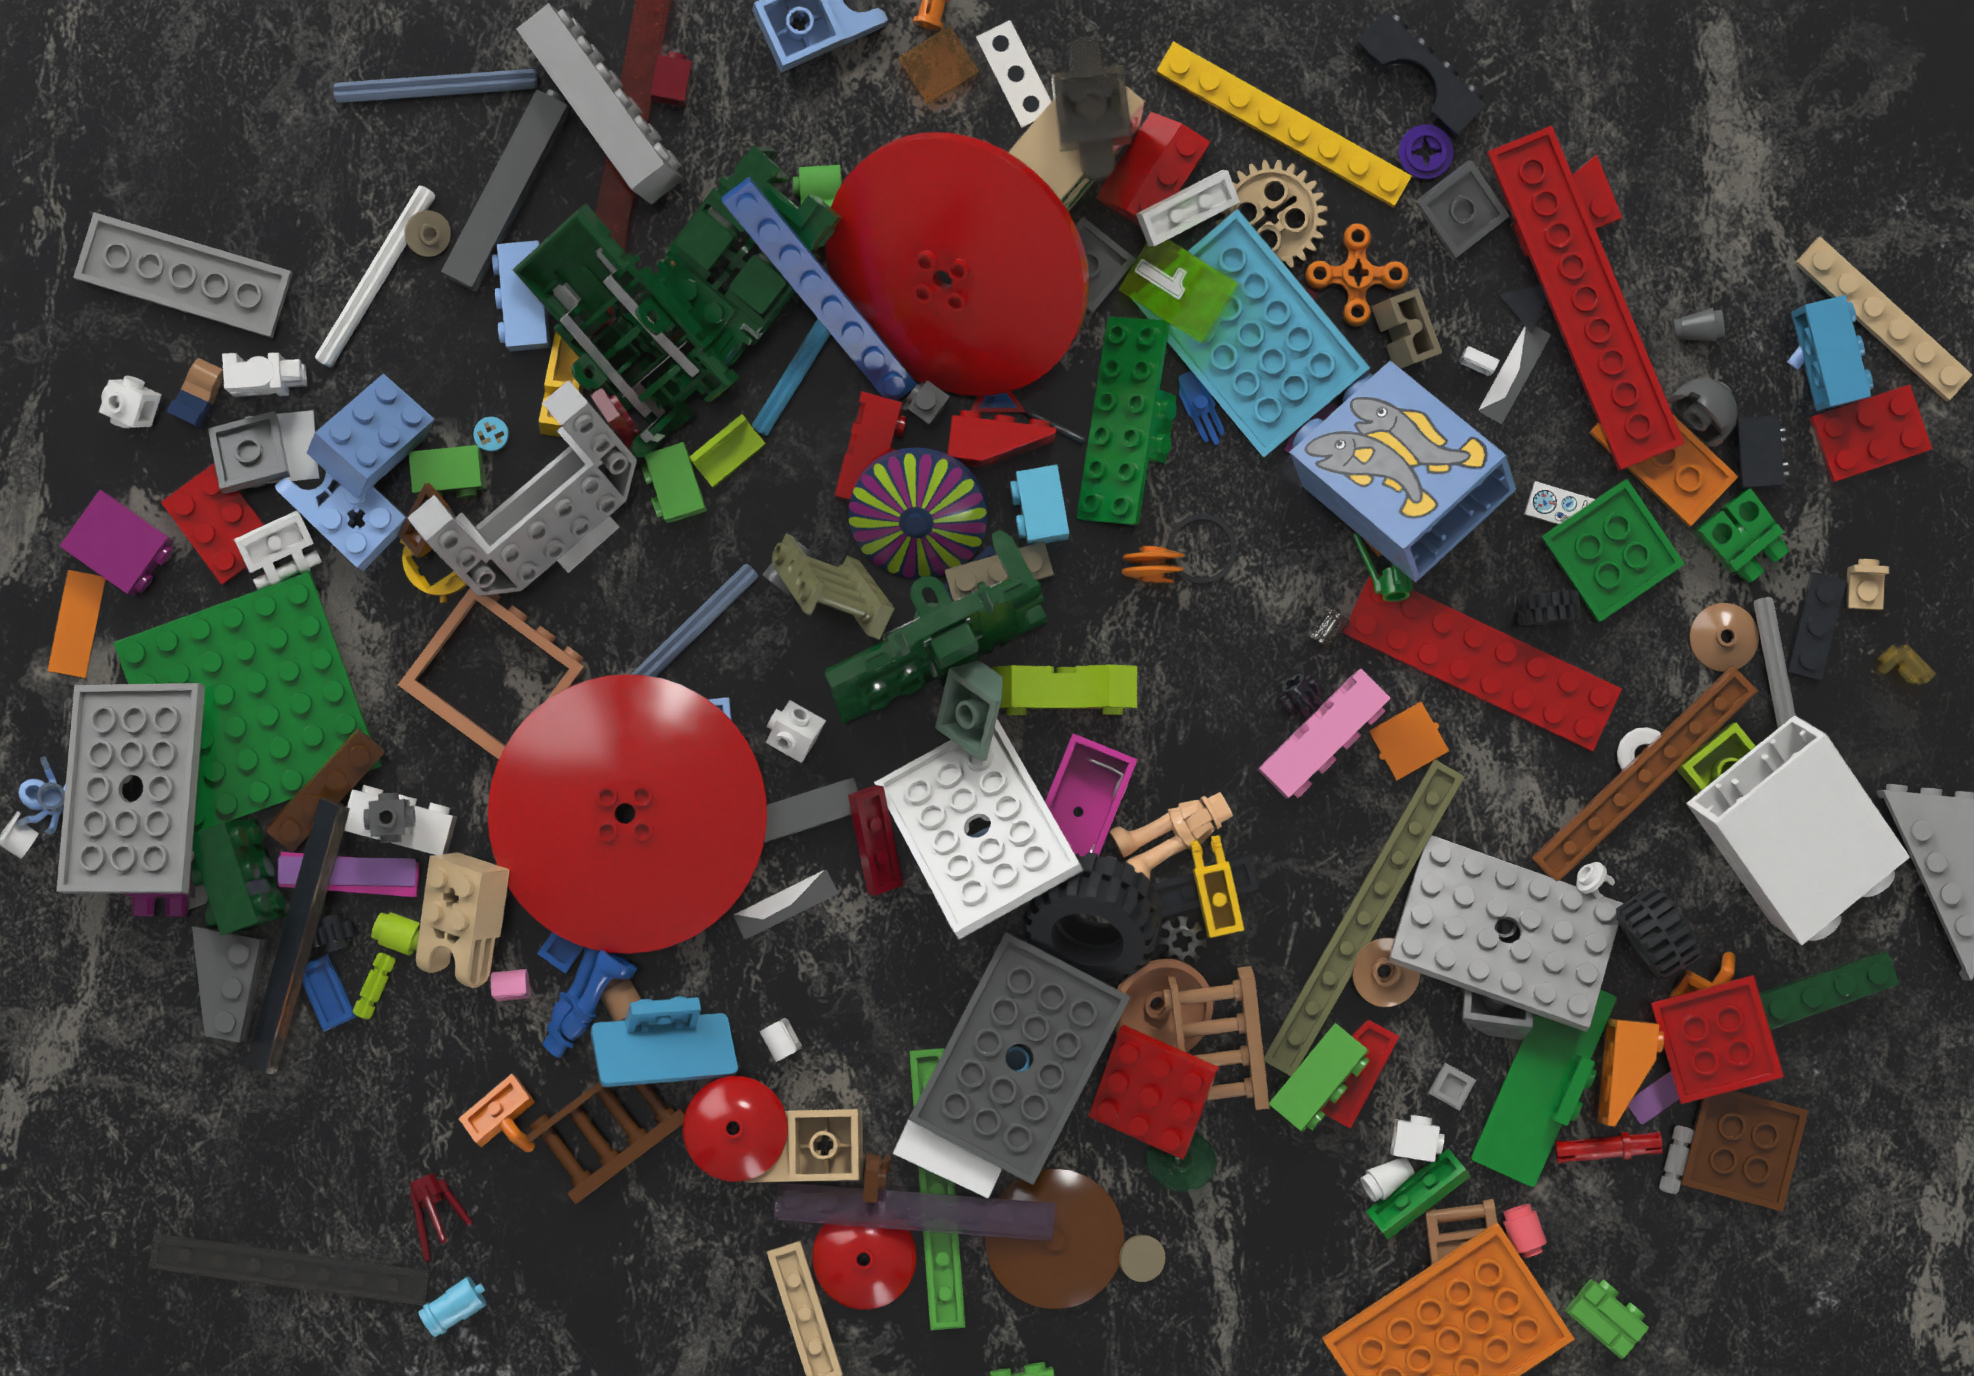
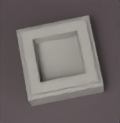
M1444 1063L1428 1093L1460 1110L1476 1080Z

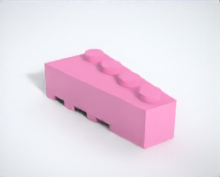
M1359 669L1257 770L1286 799L1293 794L1299 798L1312 785L1308 779L1317 770L1323 774L1337 760L1333 754L1342 746L1347 750L1361 736L1358 730L1366 722L1372 725L1385 712L1382 706L1391 698L1362 669Z

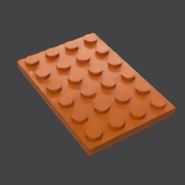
M1497 1222L1322 1337L1347 1376H1520L1575 1340Z

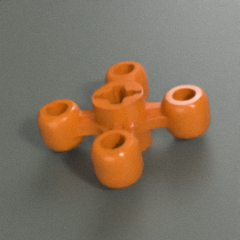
M1359 223L1352 224L1344 232L1343 242L1348 249V259L1341 266H1330L1324 261H1315L1308 266L1305 273L1306 282L1314 289H1324L1328 285L1338 284L1347 291L1348 302L1343 309V318L1352 327L1363 326L1370 318L1371 310L1365 298L1369 287L1380 284L1388 289L1397 290L1406 284L1409 277L1407 267L1401 262L1393 261L1385 266L1377 267L1367 260L1365 252L1370 243L1371 234L1365 225ZM1358 233L1362 236L1363 241L1355 242L1351 235ZM1355 265L1359 269V274L1365 275L1358 286L1355 278L1349 276ZM1320 270L1324 273L1325 278L1318 280L1314 277L1313 272ZM1389 272H1398L1400 275V279H1391L1389 276ZM1351 309H1360L1362 311V317H1354L1351 313Z

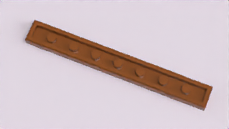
M1731 666L1531 858L1549 877L1560 881L1748 702L1758 690L1734 666Z

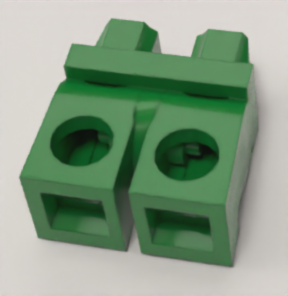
M1751 488L1742 490L1721 507L1719 512L1714 513L1692 531L1700 542H1704L1728 573L1736 572L1746 583L1753 582L1764 572L1753 558L1759 552L1763 551L1772 563L1777 562L1789 552L1785 542L1780 537L1784 531L1775 523L1770 513Z

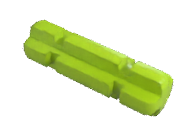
M386 953L377 954L373 963L375 966L374 970H370L359 994L362 997L356 1001L353 1014L363 1019L371 1018L375 1006H373L374 1002H378L389 978L387 973L392 971L396 962L394 957Z

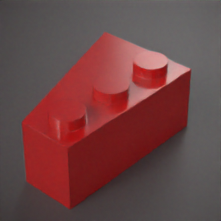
M861 392L859 399L861 404L856 421L853 422L851 439L847 453L844 456L835 491L836 499L850 503L854 485L864 469L877 458L895 451L893 446L896 436L903 437L908 417L902 416V402Z

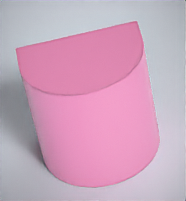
M527 969L492 972V997L498 1002L528 999L531 997Z

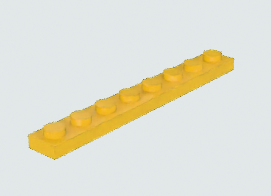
M1175 42L1171 44L1156 71V74L1393 208L1412 177Z

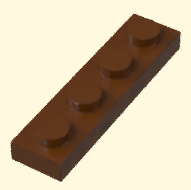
M357 728L268 824L266 832L293 853L311 833L319 800L323 799L337 805L382 757L384 749Z

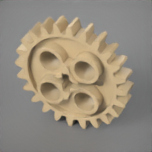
M1263 160L1262 170L1260 171L1253 164H1249L1250 175L1246 176L1241 171H1238L1237 175L1240 182L1238 184L1233 182L1240 202L1220 212L1225 214V218L1216 221V225H1219L1236 209L1240 210L1242 206L1252 204L1257 209L1255 219L1250 222L1254 227L1266 219L1265 211L1268 208L1276 211L1288 199L1296 196L1297 201L1278 213V223L1273 224L1269 221L1257 230L1260 236L1266 231L1276 233L1278 241L1272 250L1282 262L1286 261L1293 269V258L1298 256L1305 262L1307 259L1303 251L1306 248L1315 252L1317 250L1311 242L1313 238H1324L1317 231V227L1328 224L1327 221L1319 218V214L1328 211V208L1326 206H1318L1317 202L1325 196L1323 193H1312L1318 183L1314 180L1306 184L1304 181L1308 173L1305 170L1298 176L1294 175L1296 166L1293 163L1286 171L1283 170L1281 160H1277L1274 169H1270L1268 162ZM1273 183H1280L1284 186V195L1278 201H1271L1266 196L1267 188ZM1294 210H1300L1305 214L1304 224L1296 229L1290 228L1287 224V216Z

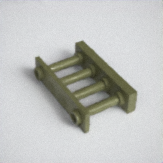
M786 533L782 543L779 542L774 548L772 565L804 613L811 615L817 602L853 614L868 636L880 639L894 607L858 559L847 556L843 565L836 567L805 555L793 536Z

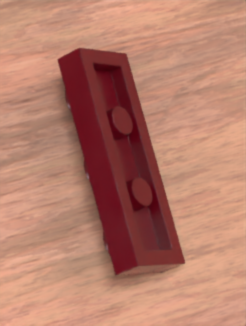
M601 388L590 396L619 439L630 451L631 441L641 432L614 394L609 398Z
M874 785L849 794L848 799L867 894L876 896L902 886L903 881L884 786Z

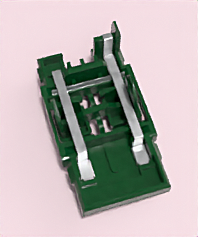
M585 203L512 270L559 322L554 326V330L579 357L571 366L572 375L577 383L589 391H594L603 384L612 395H616L626 411L630 412L635 408L649 424L631 441L630 451L635 457H646L668 435L675 432L695 414L684 399L701 386L709 394L704 400L712 402L730 387L739 376L733 369L729 370L713 352L714 348L710 344L713 340L710 336H707L702 342L698 339L696 335L702 330V327L689 314L693 310V306L667 277L659 280L647 265L639 272L634 264L641 258L637 254L634 256L630 253L627 254L610 235L612 232ZM647 288L649 290L636 302L632 300L643 289ZM618 300L639 321L636 326L623 316L622 307L617 303ZM612 307L616 313V320L590 341L588 338L612 317L607 311L608 308ZM679 324L680 328L667 338L665 335ZM644 329L654 338L651 343L654 345L658 342L664 353L657 347L647 343L646 338L641 333ZM644 352L652 353L657 358L652 362L646 356L623 377L620 376ZM584 368L592 371L593 378L590 379L585 376Z

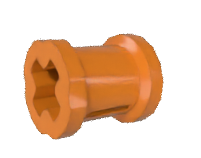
M922 0L917 16H914L913 23L930 30H942L944 25L941 22L945 4L950 2V0Z

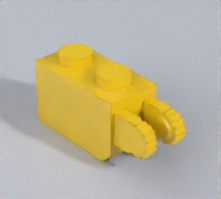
M1219 835L1211 837V847L1217 863L1211 866L1204 867L1203 852L1198 840L1190 841L1195 864L1193 873L1208 938L1244 930L1230 864L1225 861Z

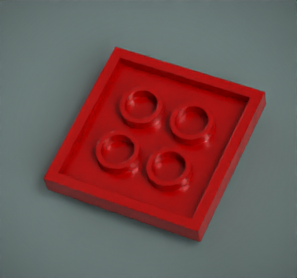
M1754 975L1651 1003L1657 1024H1659V1031L1664 1033L1663 1045L1681 1104L1784 1077Z
M1123 1024L1117 1034L1088 1117L1183 1160L1188 1153L1219 1067Z

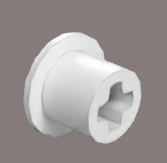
M17 811L0 835V846L22 859L39 833L26 824L20 827L17 821H19L18 817L21 813Z

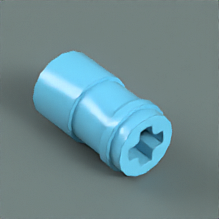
M467 1276L446 1290L445 1294L433 1302L425 1304L418 1311L419 1316L434 1337L439 1334L443 1335L447 1332L448 1328L462 1319H467L487 1305L482 1295L485 1289L481 1283L476 1285Z

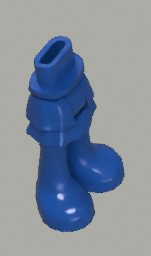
M585 947L574 982L567 993L560 992L559 1002H556L553 1008L552 1022H549L546 1028L549 1034L542 1045L553 1056L561 1058L566 1048H573L575 1045L574 1040L578 1039L590 1026V1022L596 1017L595 1010L599 999L608 983L614 978L629 980L635 974L636 966L621 957V953H610L604 950L599 951Z

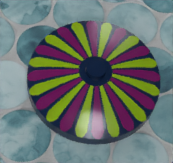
M904 448L884 454L864 469L852 490L848 515L850 529L857 545L873 563L898 576L919 579L925 576L939 577L945 575L944 570L963 565L972 558L985 535L988 506L982 486L975 475L963 463L937 450L929 448Z

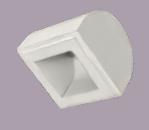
M786 1018L760 1031L776 1062L801 1049L802 1045Z

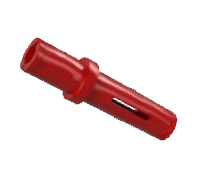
M1660 1131L1636 1135L1621 1132L1620 1136L1555 1141L1557 1164L1613 1157H1623L1624 1160H1628L1634 1155L1662 1154V1138Z

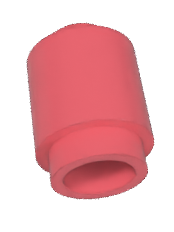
M1530 1204L1520 1205L1504 1211L1506 1220L1503 1221L1508 1238L1516 1251L1521 1253L1523 1258L1543 1252L1541 1246L1545 1245L1547 1241L1537 1212L1532 1211Z

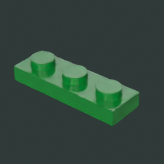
M1448 1148L1435 1158V1162L1431 1161L1406 1180L1388 1198L1378 1201L1366 1213L1387 1240H1389L1471 1176Z

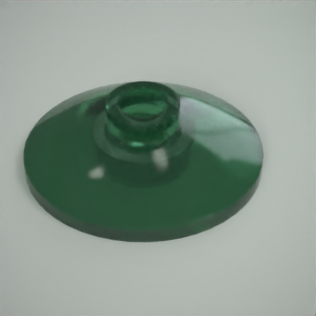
M1195 1133L1188 1153L1183 1160L1150 1145L1147 1153V1165L1154 1179L1164 1187L1174 1191L1188 1192L1203 1187L1211 1180L1216 1169V1155L1211 1144L1204 1137ZM1182 1164L1186 1168H1178L1175 1165Z

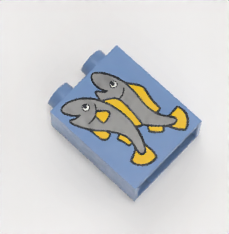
M1392 361L1385 364L1375 375L1365 373L1354 381L1344 394L1343 404L1324 421L1313 419L1305 424L1297 433L1293 442V449L1289 452L1302 486L1415 583L1516 490L1506 454Z

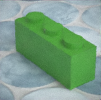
M1335 1023L1270 1101L1269 1105L1300 1131L1304 1132L1307 1127L1313 1130L1324 1118L1325 1114L1321 1110L1329 1100L1335 1104L1348 1087L1343 1083L1352 1073L1357 1077L1367 1066L1370 1060L1366 1056L1370 1051Z

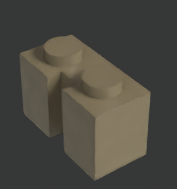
M1419 288L1371 306L1380 331H1389L1392 343L1387 344L1386 347L1391 361L1400 369L1442 353Z

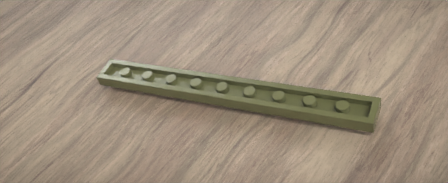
M1436 759L1432 761L1264 1055L1265 1062L1289 1076H1292L1298 1069L1351 977L1356 956L1365 945L1371 942L1465 776Z

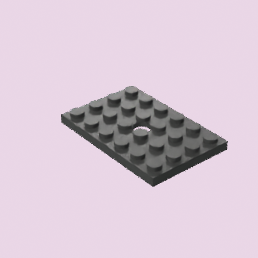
M1005 932L908 1120L1034 1185L1118 1023L1130 996ZM1024 1044L1031 1049L1034 1059L1032 1065L1027 1070L1014 1071L1007 1065L1006 1053L1011 1046Z

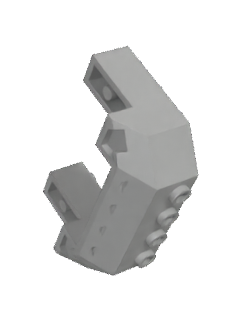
M569 380L542 402L562 426L557 432L569 444V447L475 527L462 512L455 518L435 495L408 517L424 540L478 596L522 591L627 501L637 459Z

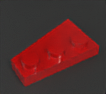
M1595 155L1577 170L1573 177L1596 230L1621 220L1622 215L1598 156ZM1514 223L1513 229L1522 248L1524 256L1527 257L1529 255L1522 241L1520 233L1517 229V226Z
M1370 1020L1364 1023L1352 1035L1354 1039L1370 1051L1366 1056L1370 1060L1357 1077L1352 1073L1343 1083L1348 1088L1335 1104L1329 1100L1321 1110L1326 1116L1350 1129L1400 1036Z

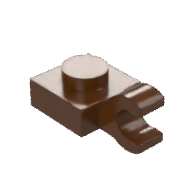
M865 1154L863 1202L877 1203L878 1190H885L886 1174L890 1172L891 1156L889 1154H885L882 1160L881 1155Z

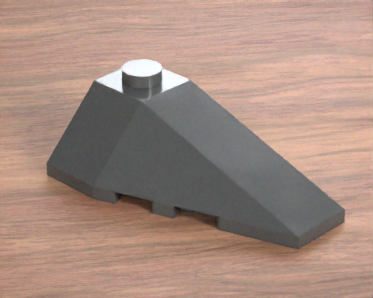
M1502 919L1495 924V931L1502 942L1514 943L1516 940H1519L1520 930L1515 922ZM1464 989L1462 1021L1488 1036L1523 1040L1532 1029L1533 1013Z

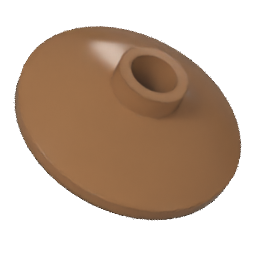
M1718 603L1705 608L1694 619L1690 629V646L1695 657L1704 666L1715 671L1726 672L1731 666H1734L1736 669L1743 667L1753 658L1759 643V632L1754 619L1746 610L1734 604ZM1724 630H1728L1732 634L1730 643H1725L1721 639V633Z
M1380 938L1371 941L1360 950L1353 964L1352 977L1356 990L1367 1002L1380 1007H1392L1406 1001L1414 993L1420 980L1421 973L1388 962L1394 938ZM1386 964L1388 966L1387 974L1379 976L1378 968Z

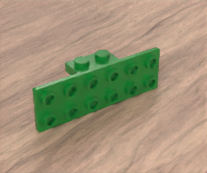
M1108 317L1077 510V519L1138 525L1148 461L1166 464L1167 454L1171 448L1170 434L1172 421L1177 410L1176 396L1160 390L1170 325L1166 320Z
M1600 989L1591 1024L1586 1032L1533 1014L1532 1029L1520 1043L1471 1155L1473 1161L1528 1186L1534 1187L1561 1126H1568L1570 1120L1575 1122L1583 1104L1579 1101L1583 1089L1589 1090L1597 1072L1593 1069L1595 1062L1590 1059L1617 1000L1616 996Z

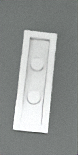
M1221 170L1137 213L1136 216L1148 246H1156L1239 203L1240 200L1228 170Z

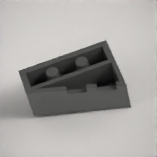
M192 926L205 1036L238 1043L246 1042L268 939L238 933L221 935L218 929Z

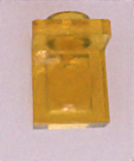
M1907 644L1900 645L1898 648L1892 645L1878 658L1882 662L1876 668L1880 675L1888 673L1897 663L1901 666L1898 669L1899 673L1911 684L1915 681L1919 685L1926 684L1936 675Z

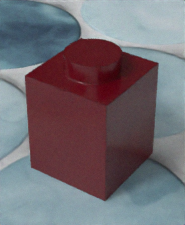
M667 52V56H657L650 93L653 102L687 108L694 66L692 61L687 60L686 55L677 52Z

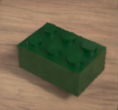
M254 818L224 822L193 834L192 882L195 887L205 886L208 900L204 906L206 924L209 929L218 927L221 935L250 930L286 917L284 910L285 899L281 891L277 889L273 878L274 866L265 854L262 845L263 834L260 827L255 824Z

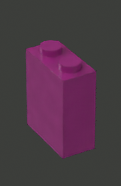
M99 490L60 547L125 593L135 596L137 592L142 593L149 586L153 579V576L150 574L157 564L162 565L169 558L173 551V548L170 546L174 539L108 493Z

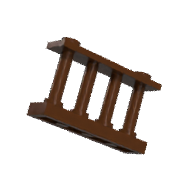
M598 1082L553 1117L549 1118L547 1114H544L529 1126L533 1132L527 1135L526 1138L529 1142L534 1141L539 1136L543 1138L573 1179L571 1184L574 1188L567 1194L577 1204L681 1126L686 1113L683 1107L676 1112L672 1107L668 1109L651 1084L634 1085L657 1116L655 1121L658 1125L647 1133L644 1128L640 1129L612 1090ZM595 1094L599 1096L629 1137L627 1142L630 1146L620 1154L616 1149L612 1150L580 1107V1105ZM567 1115L571 1117L601 1158L599 1163L602 1167L592 1175L588 1170L584 1171L552 1128V1126Z

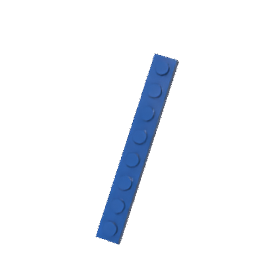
M750 177L721 197L723 204L884 398L898 401L914 389L917 385L914 377Z

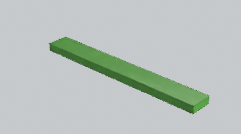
M944 1048L910 1051L914 1107L932 1075ZM918 1166L930 1329L965 1328L955 1183Z

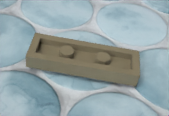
M1044 541L1018 548L1035 580L1054 576ZM997 555L944 570L953 602L971 594L972 590L973 592L977 591V583L984 581L986 586H992L1009 579Z

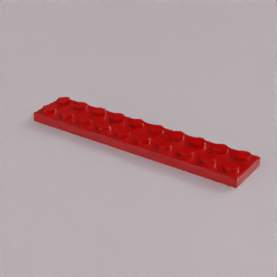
M1547 127L1488 151L1487 157L1618 471L1684 445L1681 433L1553 127Z

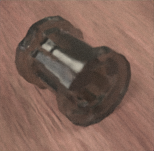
M1325 606L1323 609L1324 615L1313 630H1309L1306 635L1315 643L1331 652L1334 649V641L1342 629L1350 625V621L1332 608Z

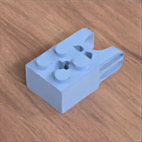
M759 0L754 3L752 9L781 73L877 31L888 22V18L883 10L876 8L867 12H854L846 6L844 0ZM794 18H798L799 22L804 20L807 23L802 31L795 30L792 27Z
M327 471L325 480L316 489H301L289 479H281L275 485L276 490L362 571L398 536L397 534L407 518L374 485L357 499ZM365 513L362 518L365 525L363 527L358 525L353 527L354 517L357 514Z

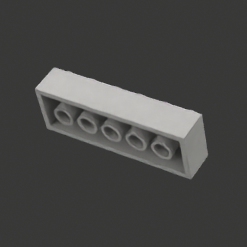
M548 3L516 28L631 190L650 204H653L684 180L677 170L681 167L677 158L660 143L662 138L659 133L640 116L643 113L632 97L628 98L621 89L624 87L622 82L612 70L609 71L602 63L605 61L604 57L593 44H589L584 37L586 33L574 18L571 19L563 8L557 11Z

